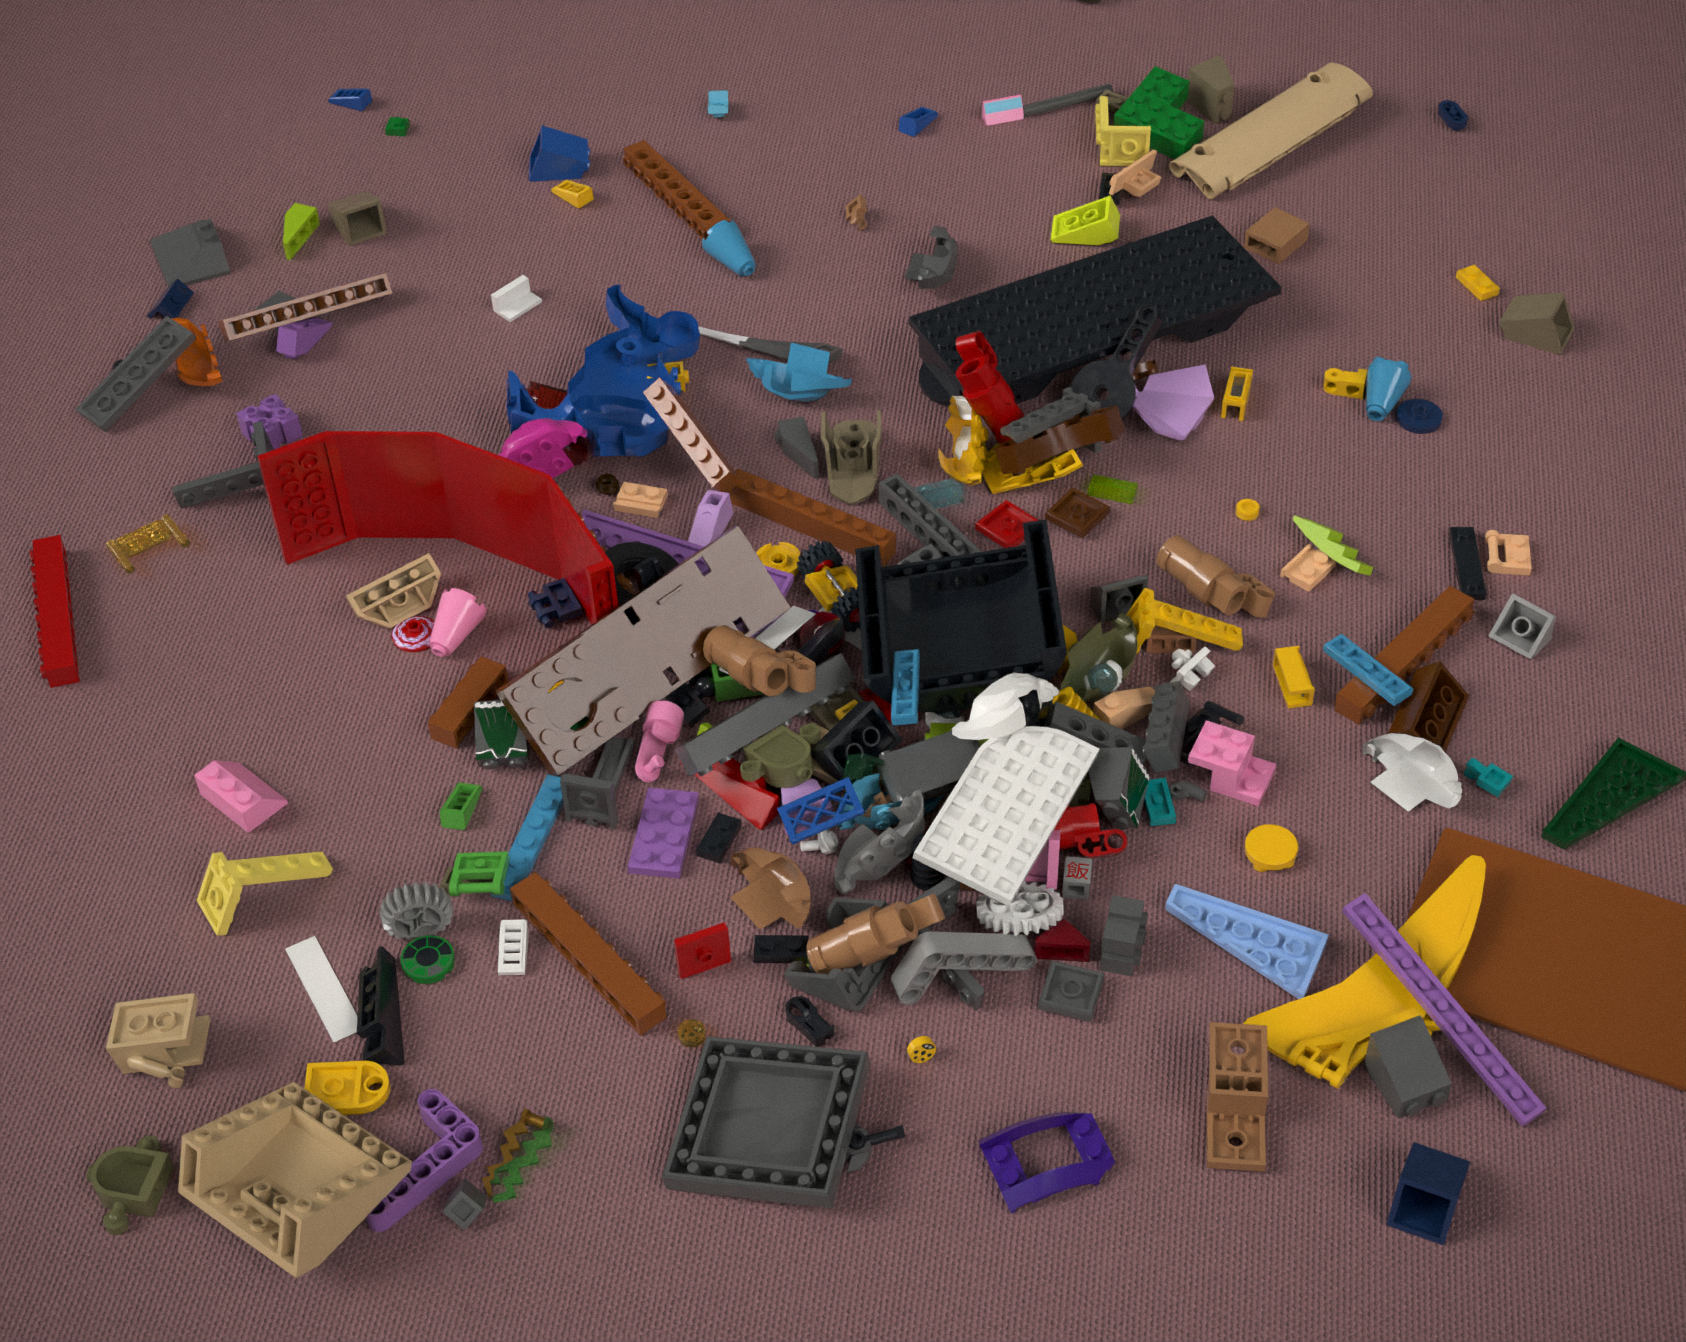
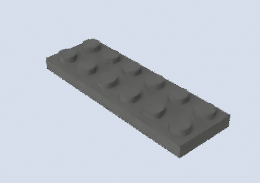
M166 316L75 410L106 432L197 337L193 332Z

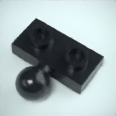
M703 676L696 681L695 689L692 690L685 682L666 696L669 702L678 705L683 710L684 720L691 728L710 712L699 697L708 696L713 693L715 689L714 681L708 676Z

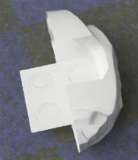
M1014 672L992 683L974 699L969 720L956 724L952 728V735L960 739H972L979 742L982 739L1003 737L1014 733L1026 725L1023 705L1018 699L1019 697L1027 695L1032 690H1037L1041 710L1042 703L1052 700L1054 696L1058 695L1059 690L1047 680L1036 678L1029 674Z
M1396 733L1378 736L1363 745V754H1371L1373 762L1379 760L1387 769L1372 780L1371 783L1407 811H1410L1424 799L1449 809L1456 806L1460 801L1462 788L1461 782H1457V770L1451 758L1440 746L1424 738Z

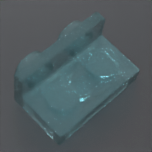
M953 478L913 487L935 509L964 502V486L962 483H957Z

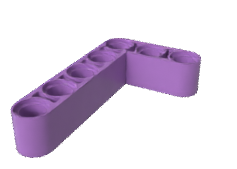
M428 1089L422 1092L418 1098V1105L422 1120L441 1140L412 1162L411 1171L365 1217L369 1228L373 1231L381 1232L390 1228L482 1153L483 1144L477 1125L436 1089Z

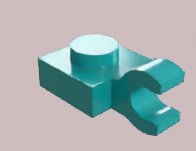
M1471 758L1467 762L1466 766L1468 768L1463 772L1467 778L1477 779L1476 785L1496 797L1501 795L1513 779V775L1490 763L1486 767L1475 758Z

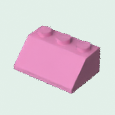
M214 760L194 775L200 795L248 833L288 804L287 799L239 762Z

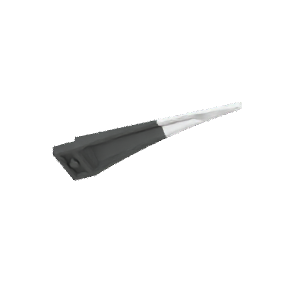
M698 326L701 335L788 362L791 343L830 352L828 363L842 356V348L826 343L758 339Z

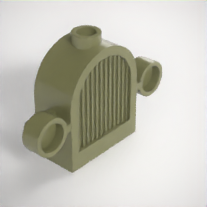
M806 724L800 728V734L797 735L784 725H780L744 747L745 762L740 766L742 779L753 782L763 777L765 782L779 788L795 787L806 782L813 773L810 746L821 739L819 726Z
M155 1136L143 1137L137 1143V1148L121 1146L108 1150L88 1169L87 1181L92 1183L101 1204L110 1209L105 1214L103 1223L107 1232L111 1235H119L127 1230L129 1220L126 1213L153 1218L174 1171V1166L169 1154L162 1152L160 1142Z

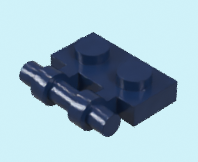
M565 578L542 585L543 593L537 594L536 591H530L527 595L529 605L533 610H536V617L541 624H544L545 628H551L554 625L552 621L554 617H558L560 622H564L583 615L582 607ZM550 603V607H544V604Z

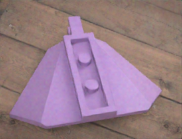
M1206 364L1150 375L1142 392H1139L1136 388V398L1132 408L1155 433L1180 441L1185 440L1191 430L1194 431L1202 421L1204 413L1214 401Z

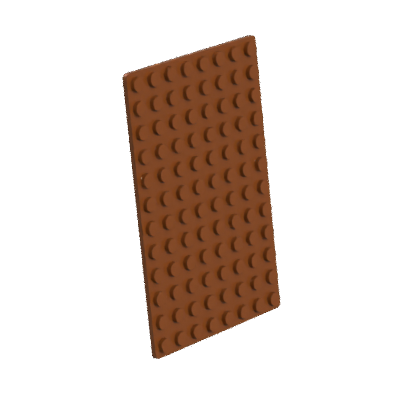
M1445 828L1406 921L1465 859L1471 855L1484 858L1486 863L1485 880L1476 924L1463 960L1447 989L1469 1016L1686 1092V905L1451 828Z

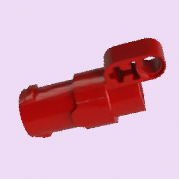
M976 331L957 337L956 348L964 362L957 369L956 377L964 388L963 395L974 412L983 418L997 442L1002 445L1012 438L1003 436L1000 428L1025 416L1014 401V394L1001 373L995 369L998 363L997 356L983 333Z
M1096 804L1071 808L1068 805L1054 829L1060 831L1059 850L1077 848L1082 858L1098 859L1121 854L1127 846V837L1123 831L1119 829L1100 831ZM1111 836H1118L1121 838L1123 845L1118 849H1113L1109 846L1108 839ZM1099 838H1104L1103 847L1105 851L1101 852V846L1094 847L1092 853H1088L1087 849H1082L1087 840L1092 845L1100 844Z

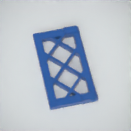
M849 777L777 808L792 845L865 814V810L861 806ZM844 789L847 791L844 798L833 795ZM825 798L820 808L809 805ZM829 800L841 802L836 813L825 810ZM846 804L854 807L853 810L841 814ZM801 808L796 819L788 816L789 813ZM806 810L817 813L812 823L801 820ZM822 814L833 817L828 821L818 824ZM798 825L809 828L798 834L795 832Z

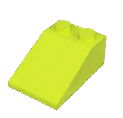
M1108 196L1054 215L1051 232L1052 243L1102 245L1118 239L1120 213L1112 197Z

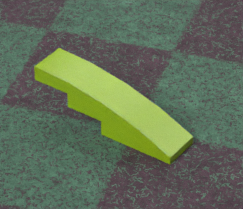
M1294 515L1293 521L1304 535L1322 552L1339 564L1357 573L1371 575L1374 567L1355 559L1359 550L1340 543L1343 533L1310 519Z

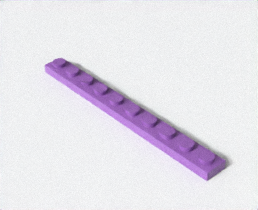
M1364 893L1344 906L1342 912L1518 1123L1524 1127L1543 1114L1546 1110L1545 1105L1367 894Z

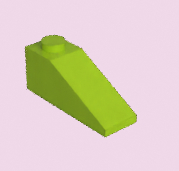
M294 203L286 212L283 245L287 260H291L320 225L317 207Z

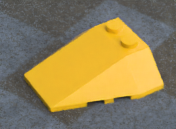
M997 443L988 451V459L985 460V468L982 474L992 494L1061 478L1083 467L1075 450L1071 449L1058 457L1052 456L1032 465L1022 475L1013 476L1012 473L1003 475L995 452V448L1000 446Z

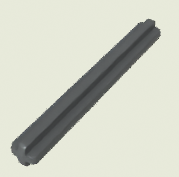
M1105 84L1023 105L1024 117L1097 99L1106 89L1113 92L1112 85Z

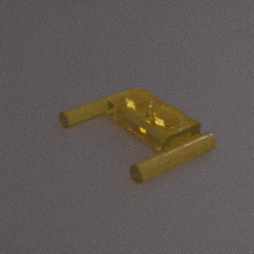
M165 514L160 520L117 538L115 541L109 540L106 543V547L126 573L131 574L134 572L135 567L128 559L169 540L170 534L175 537L183 548L188 547L190 541L171 517Z

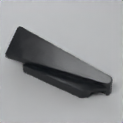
M843 618L824 623L813 638L797 652L814 661L816 666L829 658V650L844 637Z
M381 946L377 949L376 962L371 968L365 966L359 976L357 1034L362 1039L366 1038L362 1060L377 1064L404 1065L396 959Z

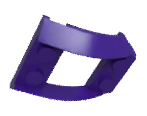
M1060 1112L1042 1115L1008 1126L978 1141L1011 1214L1016 1212V1208L1031 1201L1035 1203L1067 1189L1088 1184L1099 1185V1181L1107 1170L1109 1172L1115 1163L1092 1113ZM1066 1126L1083 1162L1048 1170L1027 1179L1011 1142L1042 1130Z

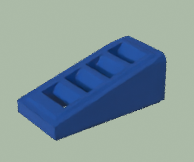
M338 89L328 101L331 104L363 111L372 102L370 89Z
M920 107L901 116L899 132L913 137L916 136L938 116V112Z

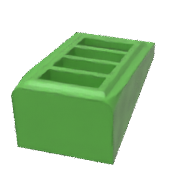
M459 782L440 810L441 826L465 830L481 795L482 786Z

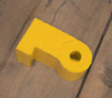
M1330 368L1325 371L1323 389L1328 394L1363 399L1367 370L1358 369V372H1350Z

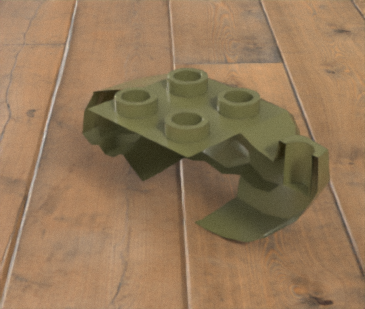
M1120 612L1119 617L1115 621H1111L1114 629L1102 634L1101 622H1099L1095 627L1092 626L1087 630L1083 639L1070 647L1068 651L1070 667L1059 690L1065 687H1072L1075 691L1074 693H1077L1085 703L1104 698L1107 695L1100 694L1099 688L1088 691L1085 689L1084 676L1087 675L1089 684H1108L1116 674V671L1106 663L1108 660H1113L1121 667L1123 672L1122 682H1124L1134 664L1137 653L1136 628L1129 616Z

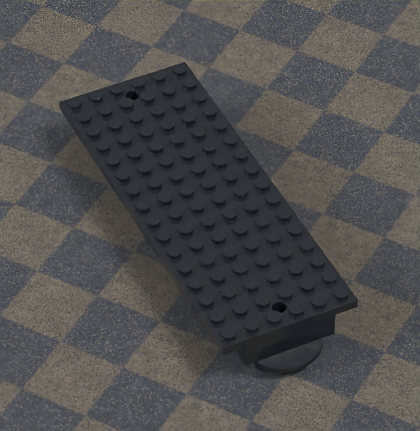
M1212 215L910 316L909 325L919 336V356L924 361L919 370V386L923 394L931 401L942 406L949 407L952 396L964 397V388L956 377L957 369L964 362L957 351L956 339L957 337L980 331L997 356L998 363L995 369L1001 373L1014 394V401L1018 404L1038 397L1058 373L1114 354L1137 312L1144 305H1153L1163 316L1162 324L1152 340L1174 333L1189 343H1193L1229 330L1248 307L1280 295L1282 287ZM1154 312L1147 315L1146 321H1151L1154 318ZM1143 332L1136 334L1135 341L1142 339Z

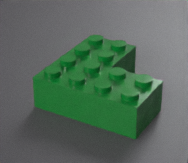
M1156 66L1114 115V126H1150V149L1156 150L1172 159H1176L1188 152L1202 140L1205 121L1179 110L1188 99L1190 81Z

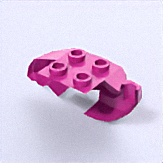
M550 418L531 420L522 424L511 433L502 446V453L498 455L547 473L554 478L574 467L562 449L572 441L576 443L578 436L587 437L588 431L578 423L567 420H552Z

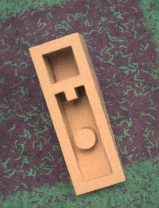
M1143 687L1112 692L1094 703L1093 713L1098 716L1099 720L1123 730L1149 715L1152 710V697H1154L1155 690L1152 687Z

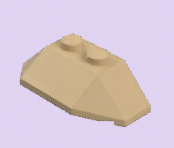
M428 553L346 595V598L359 618L391 629L405 619L416 616L431 608L441 572Z

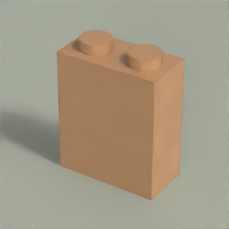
M1275 207L1246 230L1244 248L1279 265L1308 240L1310 223Z

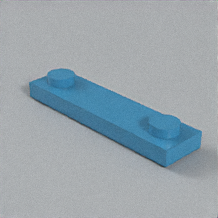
M1343 634L1338 635L1323 645V651L1393 706L1412 695L1413 688Z
M919 649L894 652L891 707L892 726L918 723Z

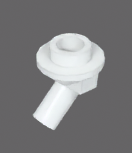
M827 829L818 833V840L801 841L800 847L802 852L821 850L823 854L827 855L837 851L839 842L836 834Z

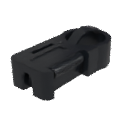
M796 996L786 1003V1019L814 1046L820 1047L824 1044L825 1038L830 1040L834 1037V1024L831 1026L825 1021L808 998ZM798 1007L803 1016H794L790 1011Z

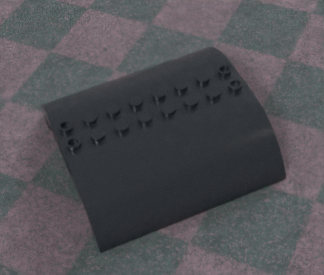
M1047 519L1023 523L1025 545L886 567H883L879 545L855 549L863 674L866 686L882 700L892 704L894 652L919 649L920 654L918 712L938 713L972 708L974 699L992 683L1014 672L1029 674L1049 681L1064 662L1067 650Z

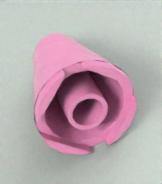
M451 588L450 592H447V589H445L441 595L429 641L432 653L439 657L450 656L484 619L487 613L485 605L481 603L479 606L475 602L476 597L464 590Z

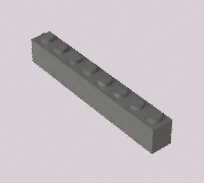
M842 653L816 666L815 690L802 693L788 686L777 696L766 695L674 750L689 776L696 773L699 776H703L713 770L711 765L719 762L720 765L733 758L731 753L739 750L740 753L743 752V748L751 744V741L761 738L776 726H787L792 723L790 718L797 715L800 718L811 712L810 706L816 703L817 706H820L830 700V694L835 692L838 695L848 690V684L854 681L855 677Z

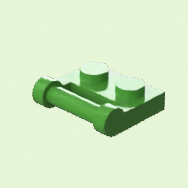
M508 852L457 853L449 884L450 896L456 897L468 893L503 895L505 890L504 882L510 861ZM493 879V882L462 883V880Z

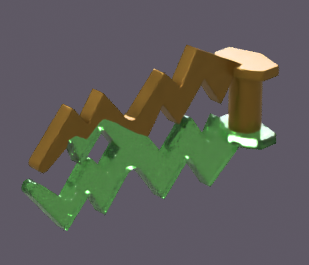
M525 1108L521 1115V1120L503 1132L508 1143L500 1145L504 1161L488 1166L487 1170L490 1176L482 1178L488 1197H492V1184L501 1185L498 1173L509 1171L510 1176L502 1178L507 1191L492 1197L494 1203L516 1198L512 1185L524 1184L519 1169L539 1164L535 1150L552 1147L550 1134L553 1130V1119L550 1117L544 1118ZM529 1124L543 1129V1131L532 1132L536 1140L522 1142L527 1155L513 1159L510 1152L521 1150L516 1135L529 1133L526 1128Z

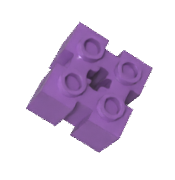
M276 394L261 400L258 407L251 405L236 413L241 433L250 442H252L251 433H254L253 423L262 421L274 449L279 448V444L284 441L289 444L303 436L298 416L289 407L285 408L284 402Z

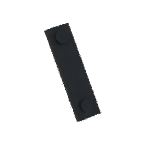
M1450 527L1449 537L1459 591L1474 598V600H1485L1486 589L1474 527Z

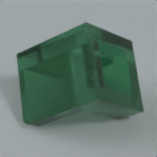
M864 753L848 755L843 779L849 777L851 783H854L866 776L872 775L873 767L882 766L884 760Z

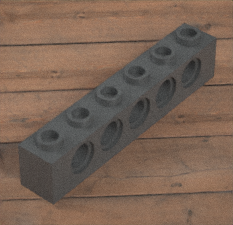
M898 473L879 482V504L924 546L932 544L942 555V558L982 552Z

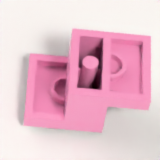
M1207 720L1188 758V763L1212 770L1211 791L1256 806L1260 805L1276 770L1275 763L1252 756L1254 735Z

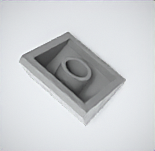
M1512 593L1489 637L1532 660L1551 640L1556 616Z

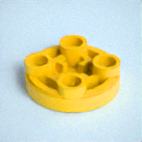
M1265 824L1255 827L1248 833L1244 849L1247 858L1253 863L1255 870L1259 872L1291 868L1294 865L1298 852V842L1293 833L1279 825Z

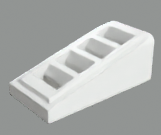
M525 919L501 921L498 976L525 975L529 927ZM507 941H521L518 943H507ZM505 961H520V963L505 964Z

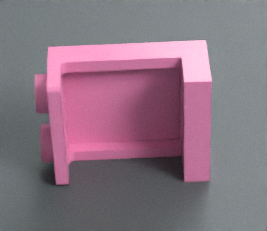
M1059 830L1052 832L1024 881L1047 883L1046 889L1054 888V890H1057L1060 848Z

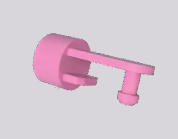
M652 702L646 712L643 723L644 734L635 765V772L642 781L651 783L658 778L660 769L665 764L663 757L667 743L673 744L680 735L684 712L678 705L672 702Z

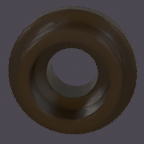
M603 474L599 476L596 482V489L602 494H612L619 488V482L612 474Z

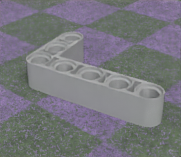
M924 932L918 935L912 942L892 974L891 982L900 1002L909 1005L917 1002L923 996L939 969L1025 971L1036 964L1037 957L1027 937L1022 934L1014 936V934Z

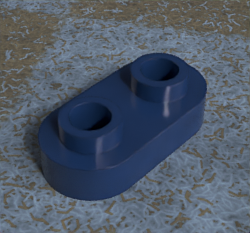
M1445 100L1439 103L1438 114L1449 128L1458 131L1467 126L1468 116L1456 102Z

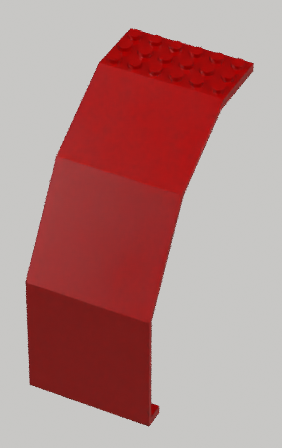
M324 431L257 456L282 555L286 564L356 538H454L555 579L565 578L581 605L582 612L591 625L618 607L612 562L553 478L547 473L439 432Z

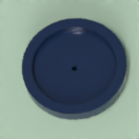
M1411 399L1403 402L1398 407L1396 415L1397 422L1403 429L1416 434H1427L1436 431L1441 426L1443 418L1441 409L1435 403L1424 399Z

